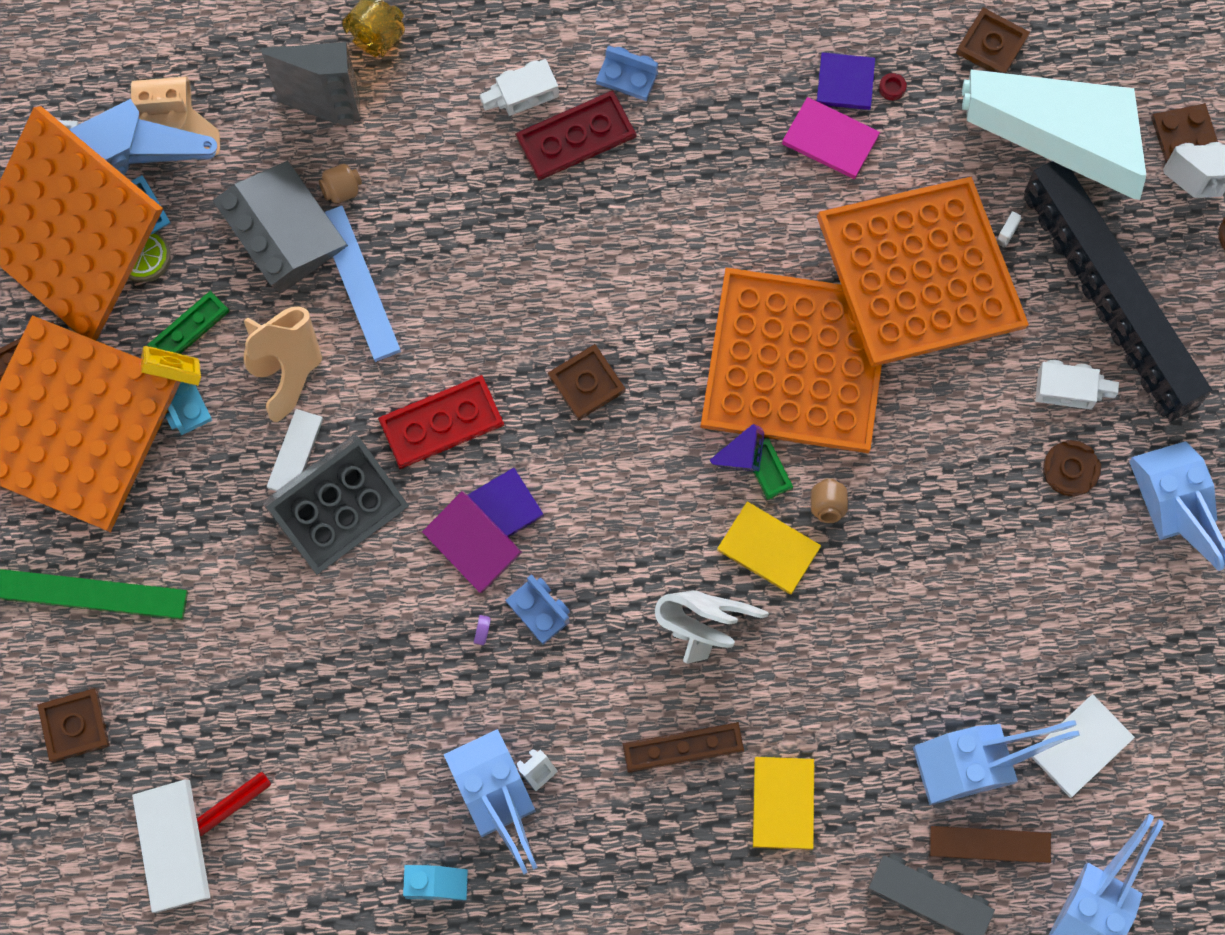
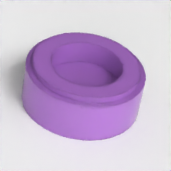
M479 615L474 644L484 645L486 643L490 617Z

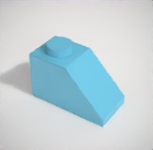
M405 865L403 896L406 899L467 900L468 870L430 865Z

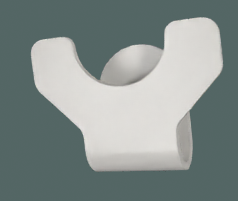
M699 591L664 595L658 600L655 607L656 619L662 627L673 631L672 635L676 638L689 640L683 662L687 664L708 659L713 645L730 648L734 646L735 641L728 635L687 616L683 611V605L702 617L725 624L737 623L738 619L723 611L739 612L759 618L768 617L769 614L767 611L749 604L710 596Z

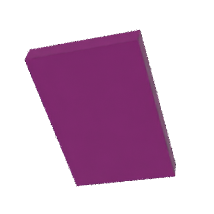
M461 491L422 531L479 593H483L523 553L464 491Z

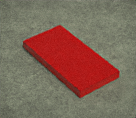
M483 375L378 418L399 469L504 426V422Z

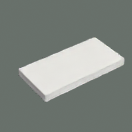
M181 780L133 794L152 913L209 899L210 892L190 780Z

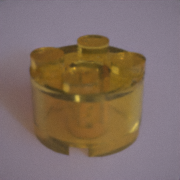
M360 0L343 18L342 27L346 34L350 31L354 36L352 42L355 46L373 57H377L379 54H381V57H384L405 32L402 22L404 14L398 7L390 6L383 0Z

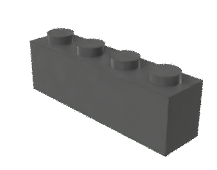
M890 854L889 857L885 855L881 857L866 889L867 892L955 935L985 934L995 912V909L989 907L990 902L974 894L972 898L960 893L962 888L949 881H945L942 884L933 879L934 874L923 868L918 867L917 870L905 866L907 861L899 856Z

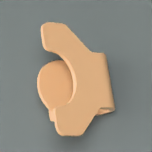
M188 77L132 81L131 100L140 112L139 119L210 136L217 143L215 156L219 153L220 133L216 127L192 108L191 87Z
M303 307L287 308L263 325L256 323L250 318L244 320L249 335L245 342L244 365L247 371L256 377L270 376L279 369L282 372L278 389L266 403L269 418L273 422L280 421L295 408L307 375L322 361V354L310 314Z

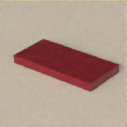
M612 90L515 133V137L538 181L630 141L636 138L637 134Z

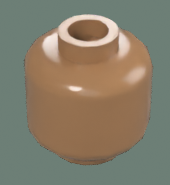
M340 164L323 171L322 179L319 180V186L324 198L327 201L331 200L335 204L355 198L359 192L358 186L362 184L358 171L356 169L351 170L346 164Z
M824 479L814 485L811 489L812 514L824 523L838 522L848 512L847 488L835 479Z

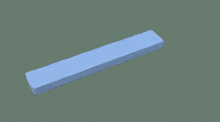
M343 206L326 211L325 214L348 245L333 256L374 361L377 362L400 353V347Z

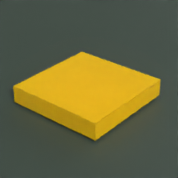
M143 346L141 353L142 373L199 386L201 372L198 358Z

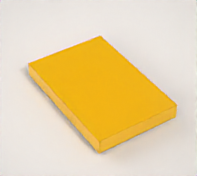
M747 501L718 546L717 551L792 595L821 548V545Z
M755 757L753 848L813 850L814 759Z

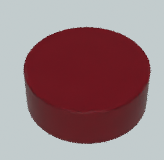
M897 73L886 74L882 77L879 84L880 94L885 99L891 101L902 98L907 88L905 79Z

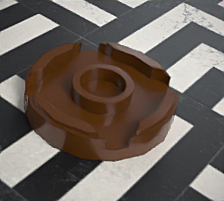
M1067 440L1049 450L1043 462V473L1046 482L1053 490L1062 495L1075 497L1086 494L1096 485L1101 474L1100 461L1090 446L1081 441Z

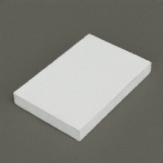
M1093 694L1062 722L1075 720L1076 726L1051 733L1044 740L1072 731H1079L1080 736L1064 741L1031 757L1070 798L1135 738Z

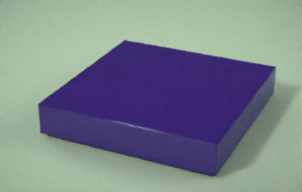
M822 52L817 102L825 106L870 110L875 58Z
M515 468L508 470L468 494L507 537L544 517L543 512Z

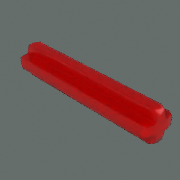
M263 772L258 773L198 817L199 835L203 836L269 788L271 782Z

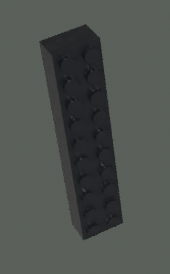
M1054 161L1033 170L1024 191V199L1030 208H1035L1039 215L1040 226L1044 231L1049 230L1054 238V248L1059 254L1063 253L1068 260L1067 267L1069 272L1074 277L1078 276L1083 284L1081 286L1083 294L1087 299L1093 300L1097 306L1096 313L1103 323L1107 322L1111 328V337L1117 346L1123 347L1127 354L1126 361L1131 369H1136L1142 377L1140 379L1141 385L1147 393H1152L1157 401L1155 405L1159 414L1162 417L1166 416L1169 422H1172L1197 409L1212 392V388L1073 171Z

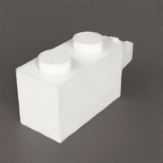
M544 59L541 61H531L525 67L515 71L508 70L503 72L496 78V84L491 86V90L480 94V99L485 111L496 107L500 109L506 108L508 115L511 116L558 98L559 89L549 64Z
M1049 360L1043 362L1038 370L1035 402L1092 410L1096 402L1102 400V397L1115 398L1118 395L1119 382L1105 380L1104 375L1099 374L1100 369H1093L1087 364L1071 366L1064 365L1063 362L1058 360Z

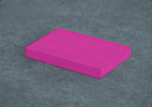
M807 97L786 133L782 144L852 179H856L880 132Z

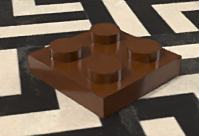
M983 7L957 48L956 54L989 72L1006 74L1028 39L1030 31Z
M1206 103L1155 113L1151 117L1166 163L1176 146L1185 143L1200 146L1218 142Z
M596 344L548 372L549 379L578 421L626 392V388Z
M95 688L37 704L50 762L53 763L110 747L98 690Z

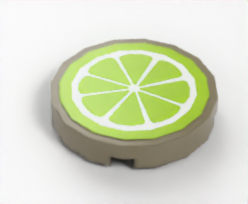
M155 232L149 236L128 278L129 280L138 283L153 281L166 272L171 262V251L168 242L160 233Z

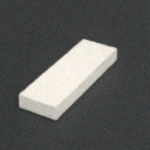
M298 409L295 410L268 481V489L279 490L305 470L322 425L323 417Z

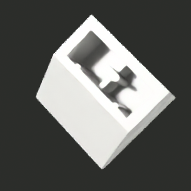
M1213 142L1200 146H1194L1192 143L1176 146L1163 168L1164 174L1194 198L1222 197L1225 192V145H1222L1220 142Z

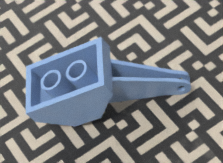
M131 99L69 129L123 175L126 174L130 164L198 159L208 160L215 156L217 149L215 139L210 136L139 119L140 112Z
M1186 441L1132 457L1129 462L1159 539L1162 540L1181 534L1216 570H1224L1225 541L1215 523L1217 521L1215 489L1204 459Z
M1072 720L1048 728L1004 737L1000 724L975 726L947 733L915 745L913 750L929 805L1017 783L1013 765L1064 741L1076 738L1080 734L1079 731L1068 732L1013 754H1009L1006 744L1063 731L1076 726V721Z
M498 729L444 754L481 837L497 830L518 862L523 874H526L528 872L521 856L504 827L514 822L520 842L533 870L538 868L532 856L521 818L536 811Z
M1147 815L1141 826L1104 871L1090 863H1086L1049 935H1127L1136 918L1143 894L1131 886L1164 822L1158 819L1149 832L1124 883L1114 877L1141 842L1153 821V815Z

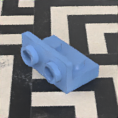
M608 46L606 58L596 79V84L647 101L658 75V63L648 56H638L629 53L625 48Z
M531 574L527 578V582L505 601L544 645L570 623L567 615L570 611L560 599L555 602L548 594L551 589L542 578L536 580Z

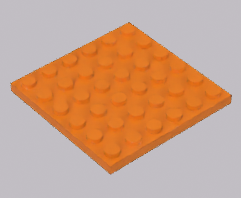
M42 106L33 107L0 179V267L76 333L96 341L163 208Z
M972 176L819 211L817 219L871 367L1023 330L1029 325Z
M725 267L700 428L741 434L752 424H755L763 429L764 438L769 437V439L870 453L882 365L871 367L841 284Z
M32 315L0 381V487L111 533L181 382L142 373L141 358Z

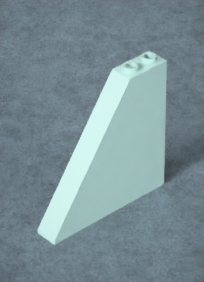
M971 70L969 80L964 79L962 110H967L968 122L1126 196L1140 200L1146 179V169L1134 88Z

